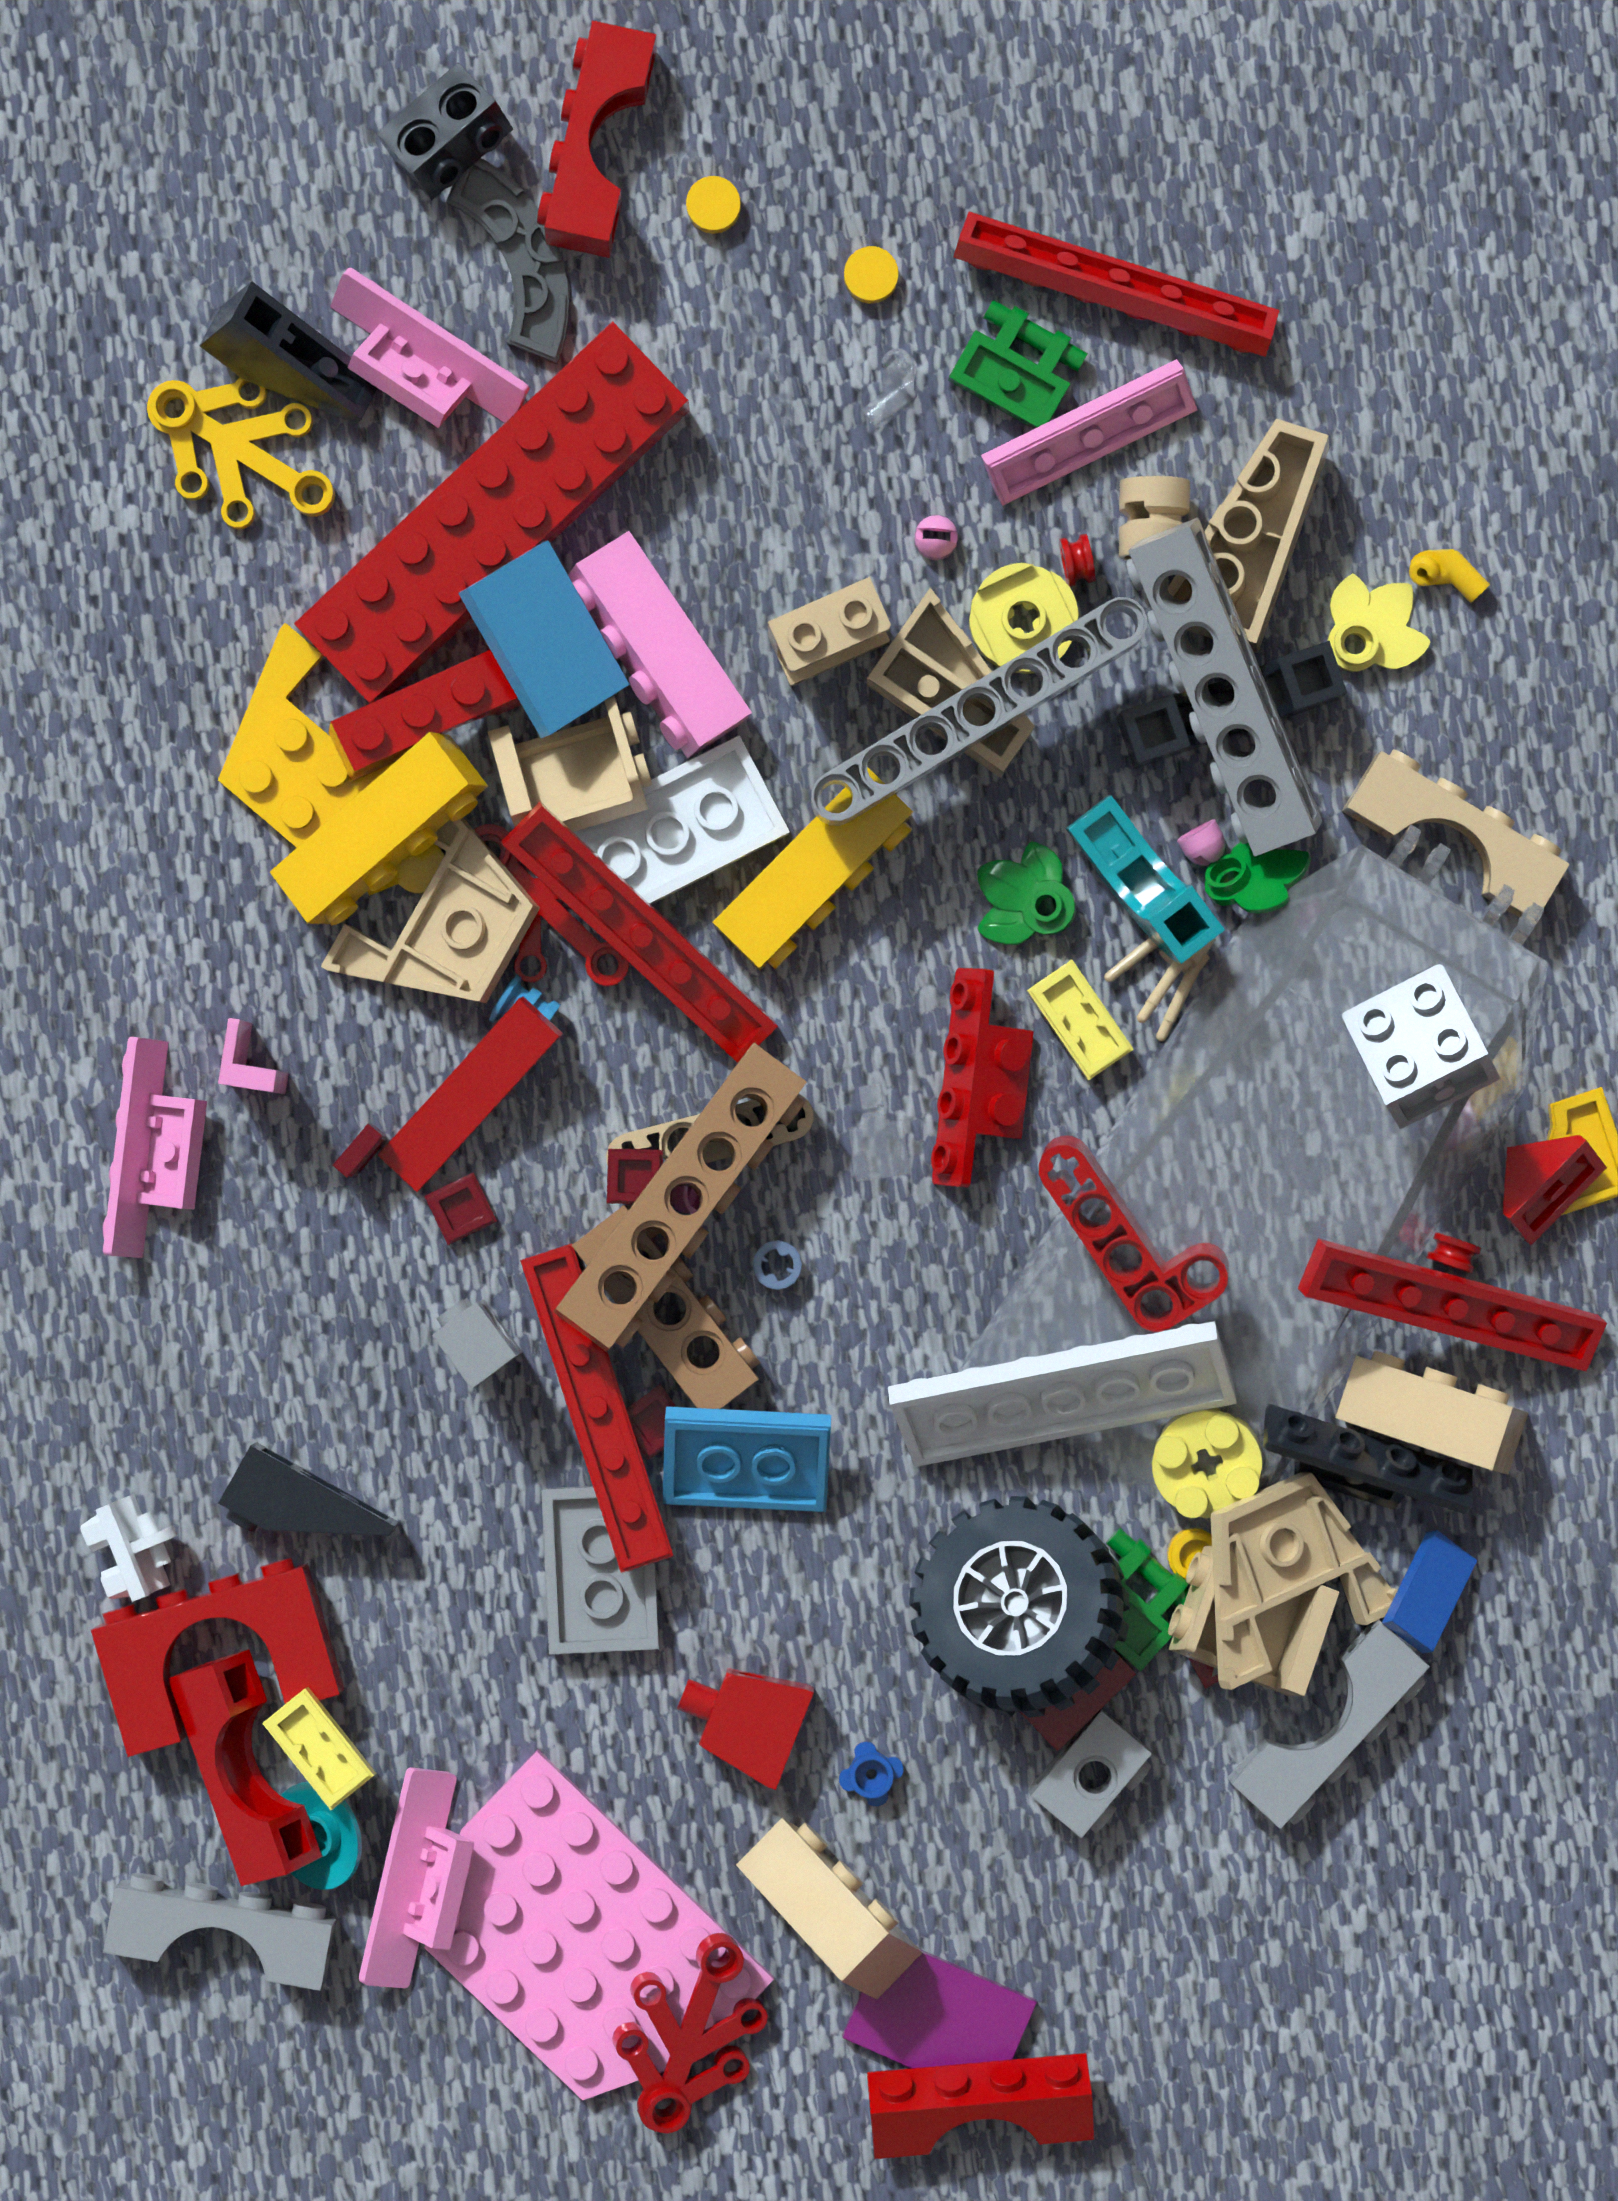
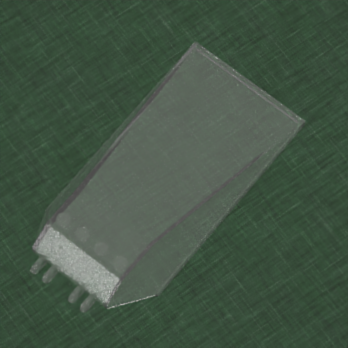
M1410 825L1387 860L1361 844L1288 888L1290 901L1282 908L1267 913L1246 914L1094 1155L1165 1262L1198 1243L1214 1244L1228 1258L1229 1277L1225 1291L1216 1300L1164 1331L1178 1329L1188 1324H1203L1215 1321L1234 1383L1237 1404L1217 1408L1221 1412L1229 1413L1235 1418L1238 1416L1247 1422L1259 1440L1263 1464L1256 1492L1276 1484L1291 1461V1458L1269 1452L1263 1446L1264 1417L1268 1404L1300 1412L1317 1419L1351 1366L1355 1356L1358 1355L1381 1318L1305 1297L1297 1289L1318 1238L1415 1264L1527 1084L1548 962L1522 945L1541 918L1544 908L1533 902L1520 916L1518 925L1511 936L1507 937L1493 928L1502 913L1508 909L1513 901L1515 890L1504 883L1481 919L1472 915L1428 887L1451 850L1441 843L1429 853L1424 867L1415 879L1399 868L1420 840L1421 830L1413 825ZM1440 964L1444 967L1501 1079L1400 1130L1385 1105L1342 1018V1014ZM1088 1178L1084 1184L1089 1183L1092 1180ZM1078 1181L1072 1193L1069 1194L1070 1196H1074L1076 1191L1082 1187ZM1091 1198L1081 1204L1082 1214L1092 1222H1102L1111 1216L1109 1205L1103 1200ZM1059 1210L957 1373L969 1368H983L1013 1362L1023 1357H1038L1068 1351L1078 1346H1093L1123 1340L1133 1335H1148L1158 1332L1146 1330L1134 1320L1062 1211ZM1129 1244L1117 1246L1111 1252L1113 1260L1124 1268L1134 1267L1142 1261L1140 1252ZM1208 1261L1195 1262L1188 1269L1190 1277L1201 1284L1215 1281L1220 1274L1217 1267ZM1160 1290L1150 1291L1142 1297L1144 1306L1154 1313L1166 1312L1173 1305L1171 1298ZM1174 1416L1060 1438L1211 1534V1518H1189L1180 1514L1176 1507L1168 1503L1161 1495L1153 1478L1152 1459L1156 1441L1162 1434L1166 1424ZM1206 1449L1198 1451V1461L1192 1465L1197 1472L1204 1471L1207 1476L1216 1474V1466L1223 1462L1221 1456H1210Z

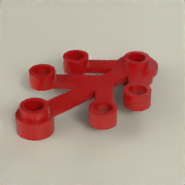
M484 824L474 829L475 832L485 843L492 841L500 846L501 853L498 859L540 907L519 944V955L514 962L516 975L521 976L522 980L527 983L538 982L546 975L547 961L541 954L542 916L586 958V971L595 983L605 987L621 983L629 972L630 963L608 942H599L557 901L561 899L539 878H533L517 863L520 861L502 844V840L509 834V831L495 824ZM610 954L617 958L619 965L614 974L603 975L599 972L597 963L603 955ZM527 956H535L541 962L540 972L532 977L525 976L520 968L522 960Z
M724 1933L711 1934L699 1944L696 1951V1961L701 1970L681 2026L678 2025L665 2000L667 1995L666 1988L657 1974L643 1972L637 1975L631 1982L630 1992L636 2005L642 2010H646L670 2055L662 2077L647 2053L649 2046L648 2038L639 2024L634 2022L623 2023L613 2033L612 2041L618 2055L622 2059L629 2061L643 2087V2091L637 2101V2111L643 2124L652 2131L666 2134L678 2131L688 2121L692 2103L726 2084L740 2083L749 2074L750 2064L743 2050L737 2046H723L744 2034L758 2033L766 2026L768 2014L758 1998H743L735 2004L732 2015L705 2029L720 1984L733 1980L743 1968V1953L730 1935ZM720 1947L726 1948L722 1957L714 1960L708 1958L713 1950ZM648 1985L657 1986L656 1992L652 1996L647 1998L640 1997V1992L644 1987ZM747 2010H758L754 2019L750 2021L741 2020L742 2015ZM636 2035L639 2037L638 2042L634 2046L629 2048L622 2046L624 2039L628 2036ZM723 2047L716 2053L713 2067L687 2079L692 2063ZM729 2060H741L740 2066L735 2071L723 2070L724 2065ZM665 2098H672L668 2107L664 2109L655 2108L659 2101Z

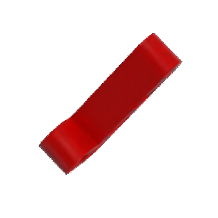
M1059 1136L1052 1139L1046 1145L1039 1162V1176L1043 1185L1134 1320L1142 1328L1151 1332H1162L1170 1329L1216 1300L1225 1291L1229 1277V1261L1226 1254L1218 1246L1211 1243H1198L1165 1262L1092 1152L1081 1139L1074 1136ZM1057 1154H1060L1065 1160L1072 1157L1077 1160L1073 1173L1082 1187L1076 1191L1074 1196L1069 1195V1193H1072L1075 1184L1069 1172L1065 1169L1056 1172L1053 1169ZM1088 1178L1092 1180L1091 1182L1084 1184ZM1091 1198H1098L1109 1205L1111 1216L1102 1222H1092L1082 1214L1081 1204ZM1122 1244H1129L1140 1252L1142 1261L1134 1267L1124 1268L1113 1260L1112 1250ZM1208 1261L1217 1267L1220 1274L1215 1281L1201 1284L1190 1277L1188 1269L1195 1262ZM1160 1290L1171 1298L1173 1305L1166 1312L1154 1313L1144 1306L1142 1297L1150 1291Z

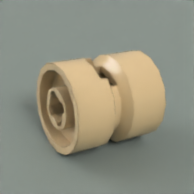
M1139 476L1120 480L1119 511L1127 517V522L1119 527V558L1121 560L1127 561L1131 559L1128 550L1137 541L1183 523L1182 517L1190 512V480L1172 476Z

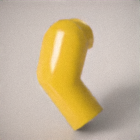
M1454 549L1424 550L1413 557L1409 567L1410 578L1415 584L1419 586L1452 584L1470 603L1490 585L1459 551Z

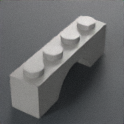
M1380 1620L1368 1624L1338 1656L1347 1680V1699L1344 1710L1336 1724L1323 1736L1303 1744H1283L1263 1738L1227 1777L1237 1790L1280 1829L1288 1821L1295 1825L1305 1817L1315 1804V1800L1311 1795L1325 1780L1329 1784L1335 1783L1352 1764L1353 1760L1348 1755L1362 1740L1367 1744L1374 1741L1387 1727L1390 1720L1385 1715L1399 1700L1404 1704L1408 1703L1418 1694L1427 1681L1423 1674L1430 1666L1390 1629L1383 1625Z
M132 1873L130 1881L122 1879L115 1886L103 1953L158 1962L170 1944L181 1935L198 1928L214 1927L234 1932L253 1947L261 1960L266 1981L321 1991L326 1983L337 1917L325 1915L326 1907L323 1905L296 1901L293 1903V1909L272 1906V1897L254 1892H240L238 1900L217 1896V1887L194 1882L186 1883L184 1890L163 1887L164 1878L145 1873Z

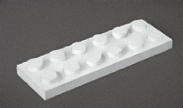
M1215 1321L1203 1324H1188L1178 1329L1148 1335H1133L1123 1340L1093 1346H1078L1068 1351L1038 1357H1023L1013 1362L983 1368H969L958 1373L928 1379L919 1378L908 1383L888 1387L890 1407L915 1467L1237 1404L1234 1383Z

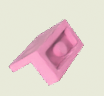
M229 1018L218 1084L285 1094L289 1073L246 1066L252 1023Z

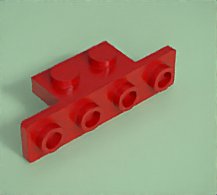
M957 968L955 980L950 989L949 998L952 1007L949 1033L943 1048L945 1068L943 1086L937 1101L939 1113L937 1139L931 1154L933 1184L964 1188L970 1186L976 1134L1022 1139L1034 1031L989 1025L994 971L990 969Z

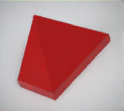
M1580 1135L1507 1147L1503 1215L1524 1241L1532 1245L1607 1169V1166L1588 1141Z

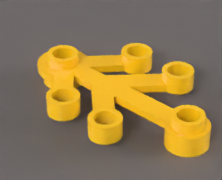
M241 377L235 383L195 391L185 382L171 380L161 383L152 391L147 402L148 417L160 432L170 436L178 471L175 478V487L183 498L196 501L203 498L209 490V479L197 465L192 437L193 432L211 444L224 499L221 515L225 523L231 528L245 529L252 524L255 518V508L245 496L238 461L290 494L292 504L303 515L309 517L321 516L332 507L335 500L334 487L323 473L315 470L299 473L251 443L283 434L294 438L307 435L312 429L313 417L306 406L300 403H291L285 406L281 412L222 425L204 413L240 404L247 409L258 408L267 398V388L259 386V396L253 401H246L241 398L240 390L244 384L249 382ZM174 399H179L185 404V411L178 418H170L165 412L168 402ZM293 411H301L306 416L305 425L298 430L290 429L286 424L287 416ZM197 474L201 477L202 485L197 492L188 493L183 490L182 483L187 475ZM313 485L319 486L323 490L322 500L315 505L307 504L303 499L305 489ZM235 503H244L248 508L247 517L240 522L232 521L228 516L229 508Z

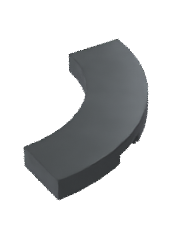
M480 158L452 185L446 203L468 215L483 227L495 241L507 262L514 290V315L507 345L558 365L565 344L569 320L568 280L560 249L556 246L546 245L544 225L537 224L538 208L520 185L503 171Z

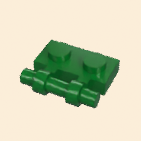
M993 300L983 319L1001 328L996 339L993 340L975 330L949 375L948 381L1030 428L1035 429L1050 422L1070 386L1069 382L1053 374L1057 364L1061 362L1078 372L1088 353L1071 344L1072 338L1057 330L1053 334L1027 319L1029 313L1017 306H1014L1011 310ZM1016 338L1044 353L1038 364L1010 349Z
M1118 1528L1107 1540L1106 1544L1121 1557L1118 1561L1124 1575L1121 1584L1129 1593L1130 1609L1123 1611V1619L1129 1625L1126 1641L1121 1642L1117 1640L1114 1648L1141 1672L1172 1637L1168 1634L1169 1623L1161 1615L1171 1604L1176 1608L1180 1604L1184 1605L1189 1589L1187 1588L1188 1583L1177 1572L1171 1574L1150 1555L1152 1548L1141 1538L1135 1541L1122 1528ZM1135 1571L1157 1590L1147 1603L1125 1584L1126 1580Z

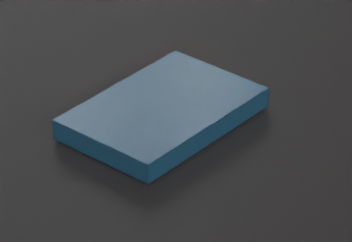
M548 540L458 593L540 738L553 734L630 685Z
M666 1407L663 1504L826 1512L831 1415Z

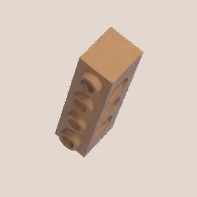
M623 1205L572 1245L587 1266L628 1212L629 1208L626 1205ZM645 1230L638 1235L637 1249L645 1251L651 1260L662 1258L664 1256L663 1252L653 1241V1238L659 1232ZM678 1256L668 1270L676 1278L665 1293L672 1292L682 1297L686 1305L684 1318L675 1324L662 1322L656 1316L655 1302L647 1298L635 1314L643 1321L637 1331L697 1408L721 1409L759 1379L753 1368L761 1362L742 1337L733 1343L719 1326L727 1318L708 1294L701 1299L697 1298L686 1283L694 1275ZM613 1274L606 1278L603 1287L616 1304L621 1305L630 1302L634 1293L633 1284L630 1279L622 1274ZM708 1336L716 1341L720 1350L719 1359L716 1363L709 1367H700L690 1360L688 1346L696 1337Z

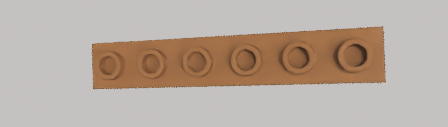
M753 1043L553 1312L603 1350L608 1351L615 1342L624 1348L643 1323L635 1315L647 1298L657 1303L676 1278L675 1275L668 1271L680 1253L690 1259L709 1232L701 1227L705 1219L713 1209L723 1214L742 1189L734 1183L745 1165H748L755 1171L771 1150L774 1143L766 1137L776 1123L780 1121L785 1126H788L807 1100L800 1096L799 1092L807 1082L757 1044ZM751 1098L760 1103L764 1111V1119L760 1125L750 1127L738 1120L735 1107L739 1100ZM720 1142L727 1146L732 1157L728 1169L716 1171L705 1164L702 1153L706 1144ZM688 1186L697 1193L699 1207L694 1214L681 1215L672 1208L670 1193L673 1188ZM655 1230L662 1234L666 1241V1252L662 1258L650 1260L639 1253L637 1238L641 1232ZM622 1274L630 1279L634 1288L633 1297L630 1302L620 1305L614 1304L607 1299L603 1286L608 1276Z

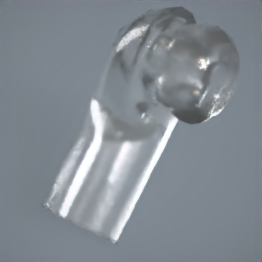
M892 349L884 355L882 359V368L884 369L883 393L861 409L876 431L910 407L917 398L918 366L915 359L904 349Z

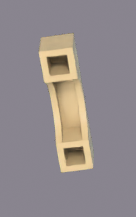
M1394 749L1390 755L1383 751L1376 754L1342 812L1387 839L1395 836L1404 828L1418 823H1440L1458 830L1470 840L1480 856L1484 877L1482 896L1527 923L1536 921L1570 865L1558 857L1562 851L1561 848L1537 834H1533L1529 840L1511 828L1515 821L1493 807L1486 806L1484 811H1481L1464 801L1468 793L1456 784L1444 778H1439L1437 783H1434L1419 774L1418 771L1421 765L1406 754Z

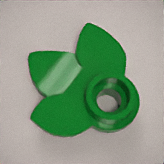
M1031 841L1025 848L1021 863L1011 860H995L978 868L977 877L980 889L986 899L994 905L984 916L977 928L987 939L1005 945H1019L1030 939L1035 933L1042 935L1059 934L1066 930L1073 922L1076 914V901L1072 892L1063 885V865L1059 857L1048 847ZM1046 898H1054L1056 910L1049 916H1042L1039 912L1040 903Z
M1240 842L1232 848L1230 854L1221 856L1219 860L1212 862L1205 872V891L1210 900L1218 905L1228 906L1237 904L1248 913L1272 912L1289 903L1290 896L1287 888L1294 886L1303 878L1310 865L1311 857L1306 851L1273 849L1254 857L1249 843L1241 844Z

